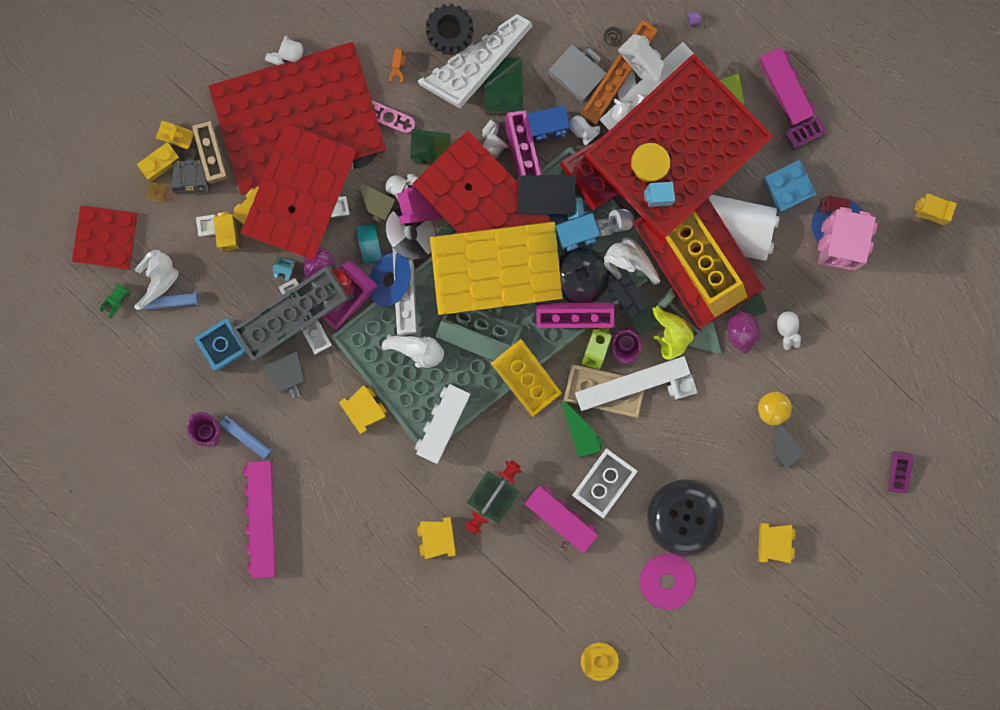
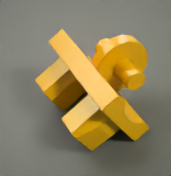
M162 120L156 139L189 150L194 132Z

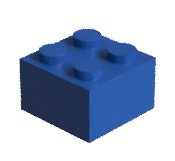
M565 105L527 114L532 139L537 144L547 142V138L555 137V139L565 138L566 134H569L570 125Z

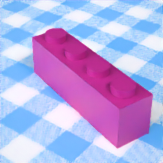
M779 47L760 56L758 61L791 128L811 119L814 116L815 108L811 101H807L805 97L807 95L806 90L802 84L799 85L796 79L798 74L794 67L791 68L788 62L790 58L786 50L783 51Z
M526 110L507 113L504 124L517 179L518 175H541Z
M614 302L537 303V328L614 327Z
M538 486L524 504L584 553L598 537L596 534L597 529L590 523L585 525L580 521L583 517L577 512L573 511L571 513L566 509L568 505L560 498L555 500L551 496L553 492L546 486H543V488Z

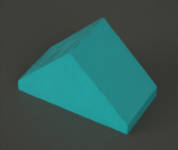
M375 223L357 226V236L364 264L379 261L382 258Z

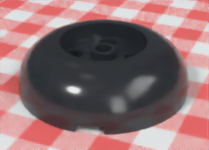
M681 479L664 485L655 493L648 507L647 524L652 538L662 549L674 555L693 556L706 551L717 541L723 529L724 512L719 498L708 486L695 480ZM688 500H691L694 503V506L691 509H688L686 507V502ZM671 510L677 512L676 518H670L669 512ZM685 514L690 516L687 522L683 520ZM697 517L703 518L704 522L702 525L696 524L695 520ZM680 527H685L687 529V533L685 535H681L679 533Z

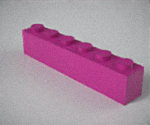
M272 461L247 462V466H244V477L248 478V485H245V497H248L249 505H245L246 516H249V524H246V535H250V543H247V555H250L251 563L247 564L248 574H251V578L276 577Z

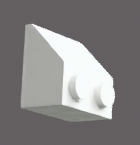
M633 34L618 51L640 78L657 82L664 66L660 59L661 55L649 46L650 42L645 36Z

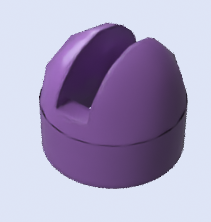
M698 12L687 13L689 27H696L701 23L702 17Z

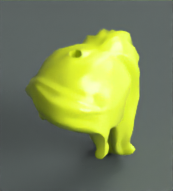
M659 306L652 308L656 319L665 327L663 338L660 339L659 336H654V339H657L661 344L663 358L672 360L681 356L694 339L692 326L685 319L665 312Z

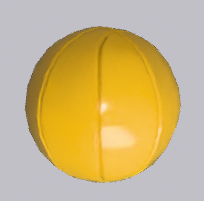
M769 392L758 403L759 416L769 425L783 424L788 420L792 412L789 398L780 392Z

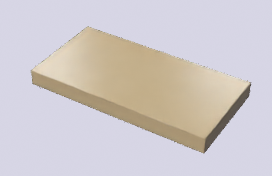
M571 364L563 402L566 401L567 403L579 405L575 395L576 392L618 379L624 375ZM644 390L592 408L638 418Z

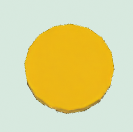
M646 143L635 150L631 158V167L639 179L645 182H655L667 174L670 168V158L662 146L656 143Z
M597 642L585 648L581 655L580 663L587 677L595 681H604L611 678L617 671L619 658L612 646Z

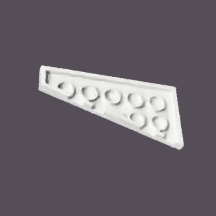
M516 14L498 26L497 31L491 35L486 34L482 37V41L476 45H470L449 59L448 64L440 69L437 67L432 71L433 74L424 79L422 77L419 79V85L456 107L461 108L531 29V22Z

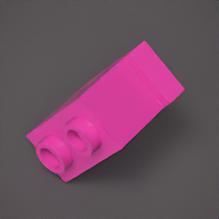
M415 187L404 188V192L397 193L402 216H399L400 224L442 219V215L419 191L415 190Z

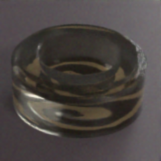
M617 27L606 29L603 36L604 42L611 47L618 46L623 38L621 30Z

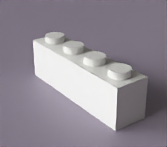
M449 384L448 388L444 386L440 394L442 398L440 405H435L431 413L434 417L431 422L428 421L423 430L426 434L423 440L419 439L416 444L415 450H418L417 455L438 464L467 404L470 393Z

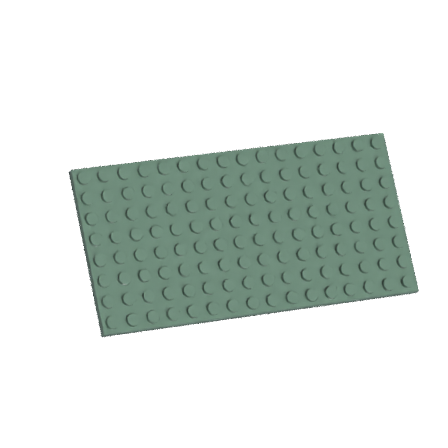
M571 147L565 150L540 170L541 175H567L559 164L575 154L574 150ZM575 187V198L582 197ZM613 199L593 211L588 204L583 205L584 211H589V214L593 213L595 220L609 218L611 211L620 210V207ZM562 214L566 222L570 221L567 214ZM634 225L626 231L614 232L609 236H599L596 243L587 246L584 243L578 245V248H587L597 252L604 259L608 249L613 244L621 243L625 237L630 238L644 250L656 272L658 273L661 270ZM566 249L558 252V259L567 252ZM432 257L414 270L418 334L402 336L434 338L444 350L443 359L437 366L418 368L415 366L417 362L402 352L394 349H382V343L387 339L388 334L398 336L395 303L390 306H380L376 303L371 304L331 336L416 444L419 439L423 440L426 434L423 430L428 421L431 422L434 417L431 413L435 405H440L442 398L440 394L444 386L448 388L449 384L471 394L451 437L511 390L491 365V362L494 360L436 338L444 314H438ZM620 267L617 268L622 277L629 274L637 288L649 280L644 272L636 268L634 272H629ZM610 271L608 287L618 281ZM607 287L605 293L592 303L613 302L608 294L610 289ZM565 299L481 309L523 326L518 341L521 339L541 365L587 329L537 328V303H570ZM617 300L614 301V307H615L616 305L619 304V303L617 302Z

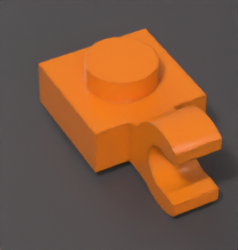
M395 48L392 71L389 75L390 82L393 81L394 76H399V84H402L404 80L400 69L401 66H405L406 55H403L402 49Z

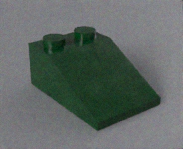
M522 57L504 58L484 81L485 115H507L510 112L524 110Z
M412 129L410 159L414 161V164L425 165V162L434 163L451 146V135L449 133Z

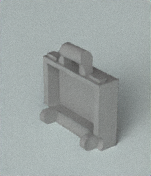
M571 45L548 71L552 79L557 80L581 102L590 95L607 73L598 67L601 59L598 54L590 48L581 52L574 45Z

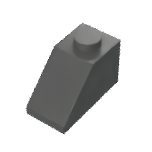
M780 424L775 427L773 455L776 457L774 458L776 464L780 468L784 467L787 469L805 453Z

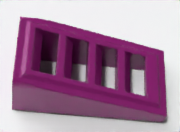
M819 116L786 131L784 134L792 149L795 150L826 134L827 131ZM815 122L821 131L819 133L816 132L813 126ZM807 126L810 127L814 135L810 136L806 128ZM801 129H803L807 137L806 139L803 138L800 132ZM793 133H797L800 142H797Z
M892 451L889 492L908 494L913 455L911 453ZM898 459H905L906 463L897 461ZM896 467H905V470H897ZM895 474H897V475H905V477H904V478H897V477H895ZM894 482L904 483V486L894 485Z

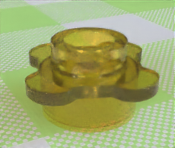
M151 182L146 199L162 203L167 187Z

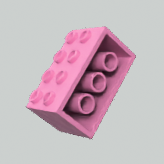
M840 207V210L837 209L822 223L821 232H824V235L818 243L817 251H820L818 264L856 271L865 265L868 255L872 253L874 246L871 238L873 234H876L878 223H875L876 217H872L871 213L860 211L859 214L853 213L852 209Z

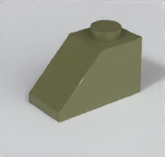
M361 183L359 187L368 213L372 215L371 219L379 223L382 221L387 222L396 204V200Z

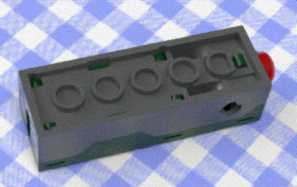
M334 265L325 266L232 330L252 362L261 360L353 299L354 297L350 292L352 281L345 271L337 270Z

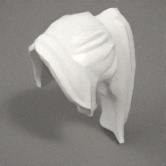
M625 237L621 243H615L608 249L604 257V266L613 274L615 279L619 280L622 277L617 269L618 267L629 272H634L636 268L644 272L653 285L661 282L644 250L632 239Z
M160 250L150 251L135 268V271L139 273L147 268L146 276L151 277V283L147 288L148 291L134 306L136 310L144 308L164 294L178 277L179 272L172 267V260Z
M388 334L387 339L382 343L383 350L394 349L402 352L417 362L415 366L418 368L437 366L444 356L442 346L431 337L417 338L412 336H391Z

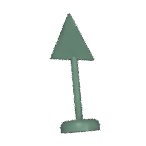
M673 288L669 289L656 302L654 307L659 306L661 309H664L668 305L692 326L696 334L688 346L722 354L714 323L711 322L699 330L671 302L676 296Z

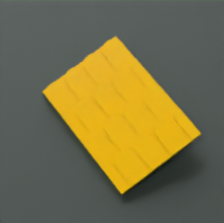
M555 222L430 237L438 314H451L563 299Z

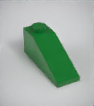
M566 401L561 402L578 458L600 452V447L603 446L600 435L596 436L590 426Z

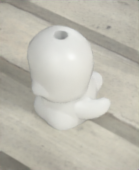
M580 115L574 116L569 121L570 130L576 137L583 139L585 146L600 134L599 126H590L587 120Z

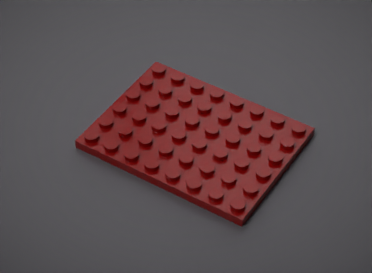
M354 41L303 56L296 62L287 61L284 65H274L208 85L241 195L248 193L252 188L255 189L257 186H260L285 123L358 149L354 160L387 151Z
M693 53L585 152L584 157L650 226L665 239L770 141L773 135ZM646 143H656L662 146L670 158V168L667 174L655 182H645L639 179L631 167V158L635 150ZM673 182L675 202L669 206L649 207L648 201H645L644 190H646L650 183Z

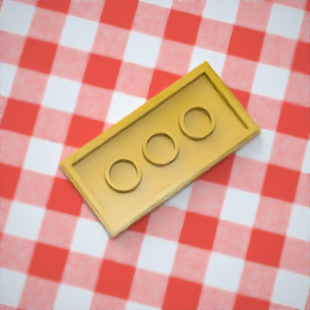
M521 339L491 362V365L532 417L562 394Z

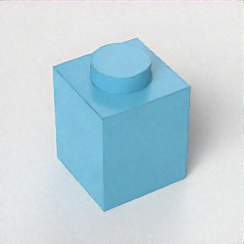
M673 182L650 183L646 190H644L645 201H648V206L672 205L675 202Z

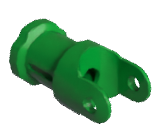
M119 283L115 284V289L110 296L106 297L99 308V311L103 312L111 304L112 310L108 314L109 318L115 316L122 306L121 302L125 296L131 293Z

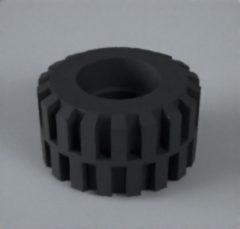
M443 4L441 8L436 7L434 12L429 14V19L426 21V35L429 44L437 52L441 51L445 55L446 53L454 55L455 52L460 53L462 49H466L472 41L474 34L472 18L461 6L455 7L454 4H450V6ZM447 20L458 22L461 26L460 34L453 39L443 38L438 31L441 23Z

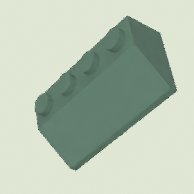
M472 310L444 314L436 338L495 360L518 341L523 326L483 310Z

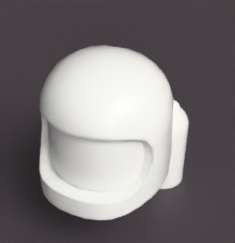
M284 36L279 52L267 53L265 60L276 65H284L283 59L296 62L303 55V46L300 42L292 41L288 36Z
M638 94L632 103L614 99V103H616L612 113L614 121L618 123L646 96Z
M490 119L482 130V136L486 138L482 145L495 159H498L503 150L509 148V145L497 136L500 125Z
M408 174V179L399 175L391 176L386 182L387 193L395 196L399 202L397 193L404 192V188L414 187L412 183L419 178L418 176Z
M626 209L613 210L610 212L609 218L595 220L600 236H609L614 232L631 229L634 216Z
M783 312L777 321L778 332L784 336L783 347L785 350L791 349V346L798 348L801 343V336L797 334L799 318L793 312Z

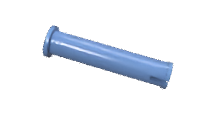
M198 292L158 297L142 308L141 311L194 304L199 306Z
M227 415L222 419L219 425L258 454L262 461H265L271 454L272 448H267Z

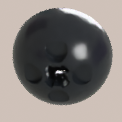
M578 248L564 253L559 258L563 299L570 303H592L605 293L609 284L610 274L609 270L604 266V259L601 255L591 249Z

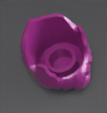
M319 247L314 260L305 257L304 273L306 278H309L325 266L334 265L335 267L332 254L326 249Z
M739 311L729 318L727 331L731 344L742 353H748L760 338L756 319L753 315L743 311Z
M624 327L618 330L611 340V354L622 363H630L638 359L642 349V340L639 334L632 327Z
M206 412L190 415L186 424V431L191 440L198 446L215 447L219 444L221 428L216 419Z

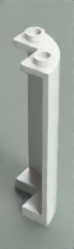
M711 195L709 200L744 256L766 261L768 254H772L774 243L771 240L774 227L777 228L779 223V216H776L777 208Z

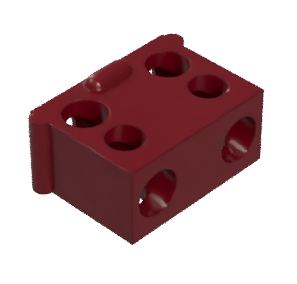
M825 196L821 199L819 214L831 215L837 209L840 210V207L849 208L850 199Z

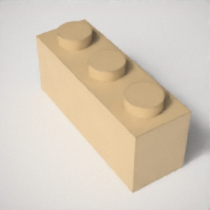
M208 121L192 126L208 183L212 184L227 180L228 176L212 122Z

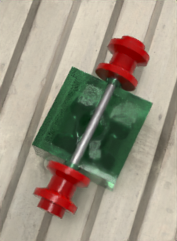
M515 461L505 462L507 467L504 472H498L503 477L501 479L487 471L467 501L469 505L479 511V514L472 511V520L464 523L467 525L466 530L472 534L482 533L480 527L483 523L488 524L489 522L483 518L485 516L499 524L520 493L507 484L508 481L514 484V476L516 473L521 474L522 472L520 470L521 465Z

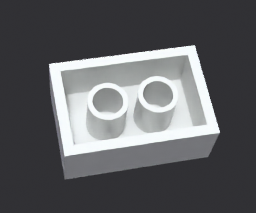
M606 448L572 496L601 518H604L638 471Z

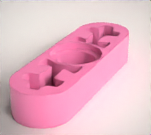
M372 101L376 111L380 112V108L384 109L381 112L380 119H377L378 123L405 134L411 133L412 129L415 128V121L412 117ZM388 112L392 113L395 117L391 123H387L383 119L384 115ZM398 116H401L400 121L406 122V120H409L412 127H407L405 130L400 123H398L397 127L394 125L397 122Z

